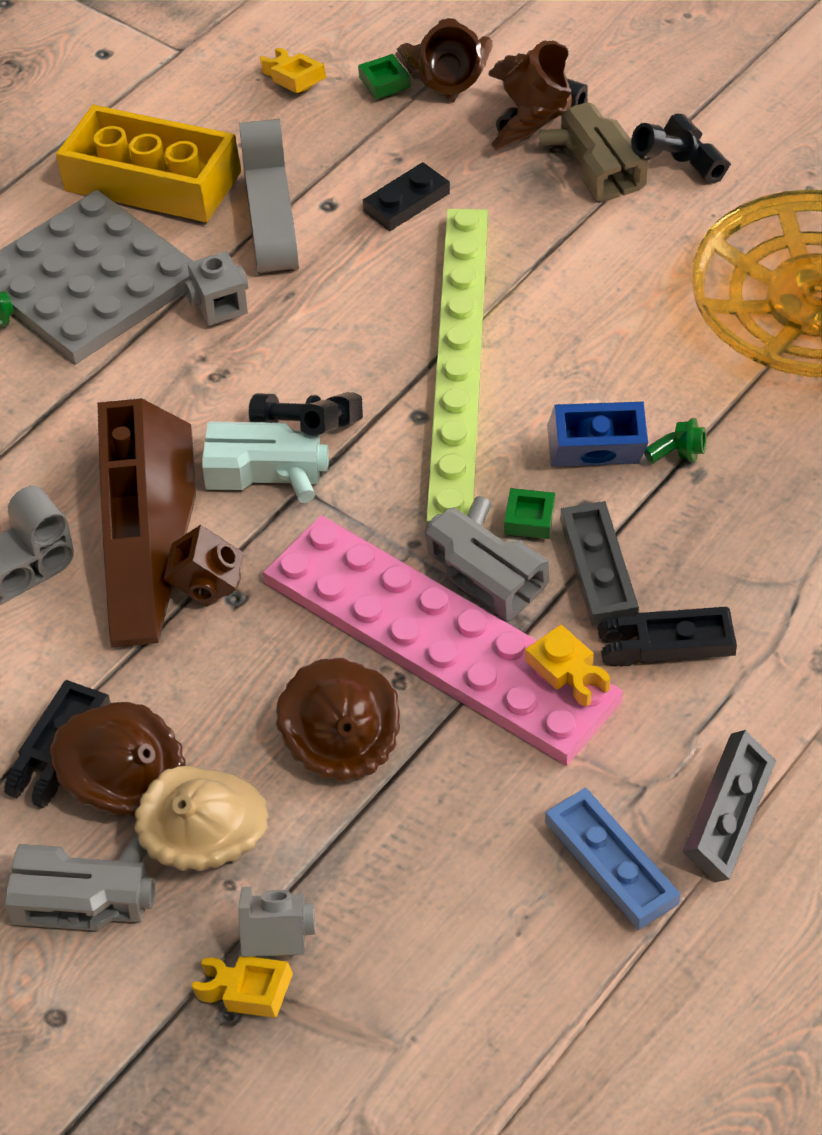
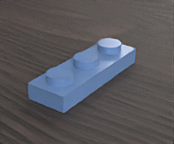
M586 787L545 812V823L638 931L679 905L681 893Z

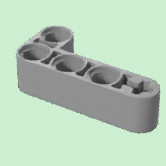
M280 119L239 123L258 273L299 269Z
M28 486L21 489L11 498L8 504V515L12 528L0 534V605L60 573L71 563L74 556V548L66 517L42 488L38 486Z

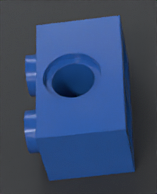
M644 401L555 404L547 424L551 467L638 464L648 445Z

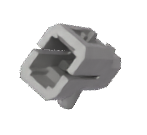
M481 496L475 497L467 516L455 507L447 509L443 514L434 516L425 529L428 553L447 567V579L505 621L514 619L526 607V602L520 597L531 603L547 586L549 582V561L521 541H502L482 526L491 507V502Z
M139 835L133 837L117 861L70 858L61 847L19 844L16 848L12 872L22 874L10 873L5 898V907L11 925L99 931L111 921L141 923L144 910L153 908L156 885L154 878L147 877L142 860L148 852L139 844Z

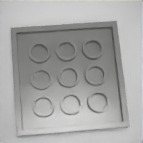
M96 189L0 250V292L5 291L9 295L14 309L13 315L76 365L185 292L184 282L190 281L187 263L193 260Z

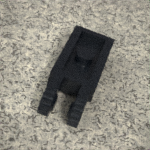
M728 607L635 613V616L606 619L597 627L599 639H602V642H610L608 645L605 644V647H602L601 650L603 663L610 665V667L618 665L621 667L631 666L639 660L640 662L736 656L737 643L731 612Z
M64 680L18 751L19 758L6 777L4 786L6 795L14 798L21 796V793L24 792V789L30 783L33 770L36 768L43 772L33 787L31 802L33 805L41 808L48 806V803L51 802V798L55 796L59 787L49 754V747L54 740L55 732L71 716L110 704L109 695L69 680Z

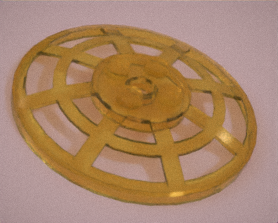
M822 190L784 191L759 197L738 206L722 216L701 240L693 261L692 290L696 306L706 324L722 341L736 352L761 365L781 372L822 378V364L807 363L780 356L785 352L809 359H822V349H810L793 345L801 334L822 337V297L812 296L817 292H822V253L808 254L805 246H822V232H801L795 213L802 211L822 212ZM779 216L784 235L766 240L749 250L746 254H743L725 241L733 233L748 224L766 217ZM788 248L791 258L779 264L773 271L758 263L766 256ZM715 252L735 266L729 284L730 300L706 298L705 274L709 261ZM747 275L768 286L767 300H743L742 286ZM714 313L736 315L745 329L758 340L765 343L766 346L759 349L742 340L729 330ZM772 314L785 327L774 337L759 327L750 315Z

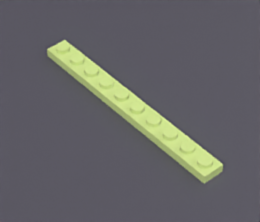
M447 209L427 525L434 516L443 514L447 509L453 507L467 516L474 501L488 209Z

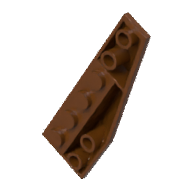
M143 398L97 402L101 514L110 645L113 648L158 643L173 585L164 580L171 543L187 534L196 499L192 426L190 423Z

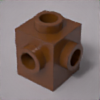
M199 525L171 543L164 580L207 607L223 596H229L238 587L241 580L240 567L243 552L209 529Z

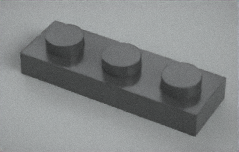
M606 501L561 508L560 521L591 625H599L606 619L635 616V613L639 612V606Z
M746 730L730 734L682 851L714 882L730 879L776 762Z

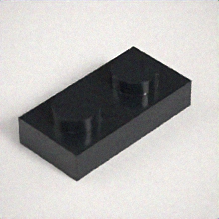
M422 162L364 198L363 212L387 230L392 231L449 195L450 181Z

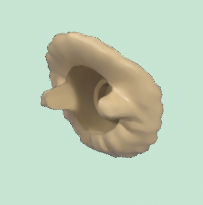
M179 766L173 769H166L157 779L149 784L147 791L140 799V806L135 810L137 822L134 828L135 832L139 835L138 841L142 848L147 850L149 857L158 860L162 865L174 866L178 870L183 871L188 869L202 871L210 867L218 868L229 861L237 862L241 855L255 848L256 842L267 831V819L269 818L267 801L254 785L235 774L213 769L205 770L195 766Z

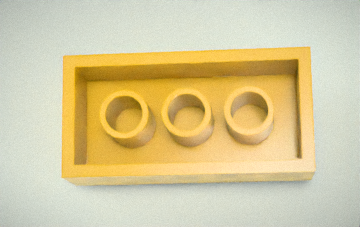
M92 104L56 153L64 189L67 192L87 196L97 189L113 202L207 223L242 172L236 136L233 133Z

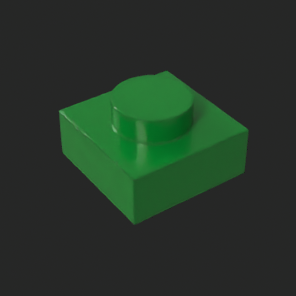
M394 54L358 65L359 78L375 99L410 88V75Z
M510 488L504 520V534L550 539L555 507V493Z

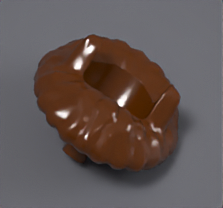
M345 658L320 659L310 665L301 667L286 684V689L280 694L277 701L276 727L282 734L284 745L291 751L293 758L296 761L302 762L307 771L317 773L322 779L334 778L338 782L358 781L363 776L372 775L376 772L378 766L385 764L388 761L389 753L397 745L396 736L400 731V710L397 704L398 694L391 687L389 681L378 671L365 668L362 664L350 662Z
M113 702L100 708H92L71 716L55 732L54 740L49 747L52 769L56 772L58 783L67 793L73 795L75 800L82 805L94 808L98 812H107L116 817L122 815L135 817V810L140 806V799L147 791L149 784L157 779L166 769L186 765V760L182 755V744L175 739L173 730L166 725L163 718L153 713L150 708L143 704L131 702Z

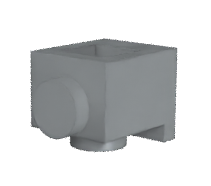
M252 886L241 887L238 907L241 957L305 955L306 935H315L316 931L314 903H305L304 894H292L286 890H271L263 893L261 896H252Z

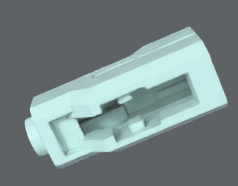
M209 421L207 424L202 463L205 489L243 490L252 483H291L299 502L307 503L314 499L315 492L311 484L319 483L320 471H328L329 447L328 445L320 444V435L313 436L307 435L302 431H294L286 423Z

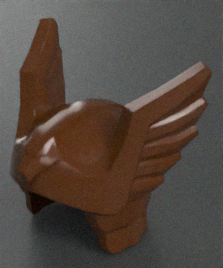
M447 18L440 20L436 26L430 29L420 44L413 46L409 43H404L397 48V52H395V56L414 80L419 79L428 88L443 94L453 103L461 92L467 90L477 81L486 66L493 45L490 37L482 36L478 40V36L467 26L457 22L456 19Z
M544 40L537 44L533 50L528 51L527 54L506 55L504 60L498 61L494 68L488 72L490 77L503 81L504 90L518 107L517 114L507 122L491 145L495 151L529 139L539 128L561 116L570 108L572 100L571 89L564 72L569 53L566 46L554 40Z

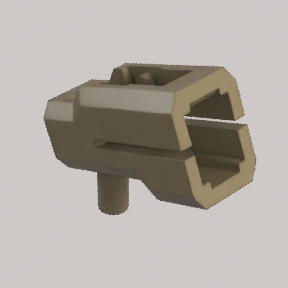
M586 102L570 107L561 115V129L539 130V146L566 145L582 165V181L597 201L605 202L620 197L619 190L623 195L639 191L646 185L648 161L644 156L637 155L633 151L631 139L618 121L603 117L594 104Z

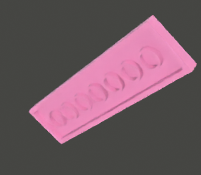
M322 515L263 572L264 584L565 766L573 760L622 703L623 690L611 683L610 690L606 693L596 685L585 686L592 692L591 704L587 707L575 700L573 687L568 683L556 690L525 661V649L537 640Z

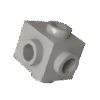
M227 251L187 263L190 281L184 282L185 292L190 305H198L208 326L248 314L245 292L248 289L247 277L241 265H234Z

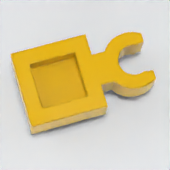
M277 48L275 49L276 58L259 57L262 73L272 76L274 83L295 93L305 92L312 85L326 78L324 64L301 53L290 57L287 50Z
M562 624L525 649V661L556 690L568 683L573 687L575 700L583 706L587 707L591 704L592 692L585 686L596 685L604 693L610 690L609 674L601 667L592 666L594 653Z
M239 955L235 968L226 967L225 963L218 958L208 957L202 959L201 966L206 976L215 978L206 983L193 981L191 987L198 1000L213 1003L222 999L229 1012L277 1018L293 973L287 961L241 957Z

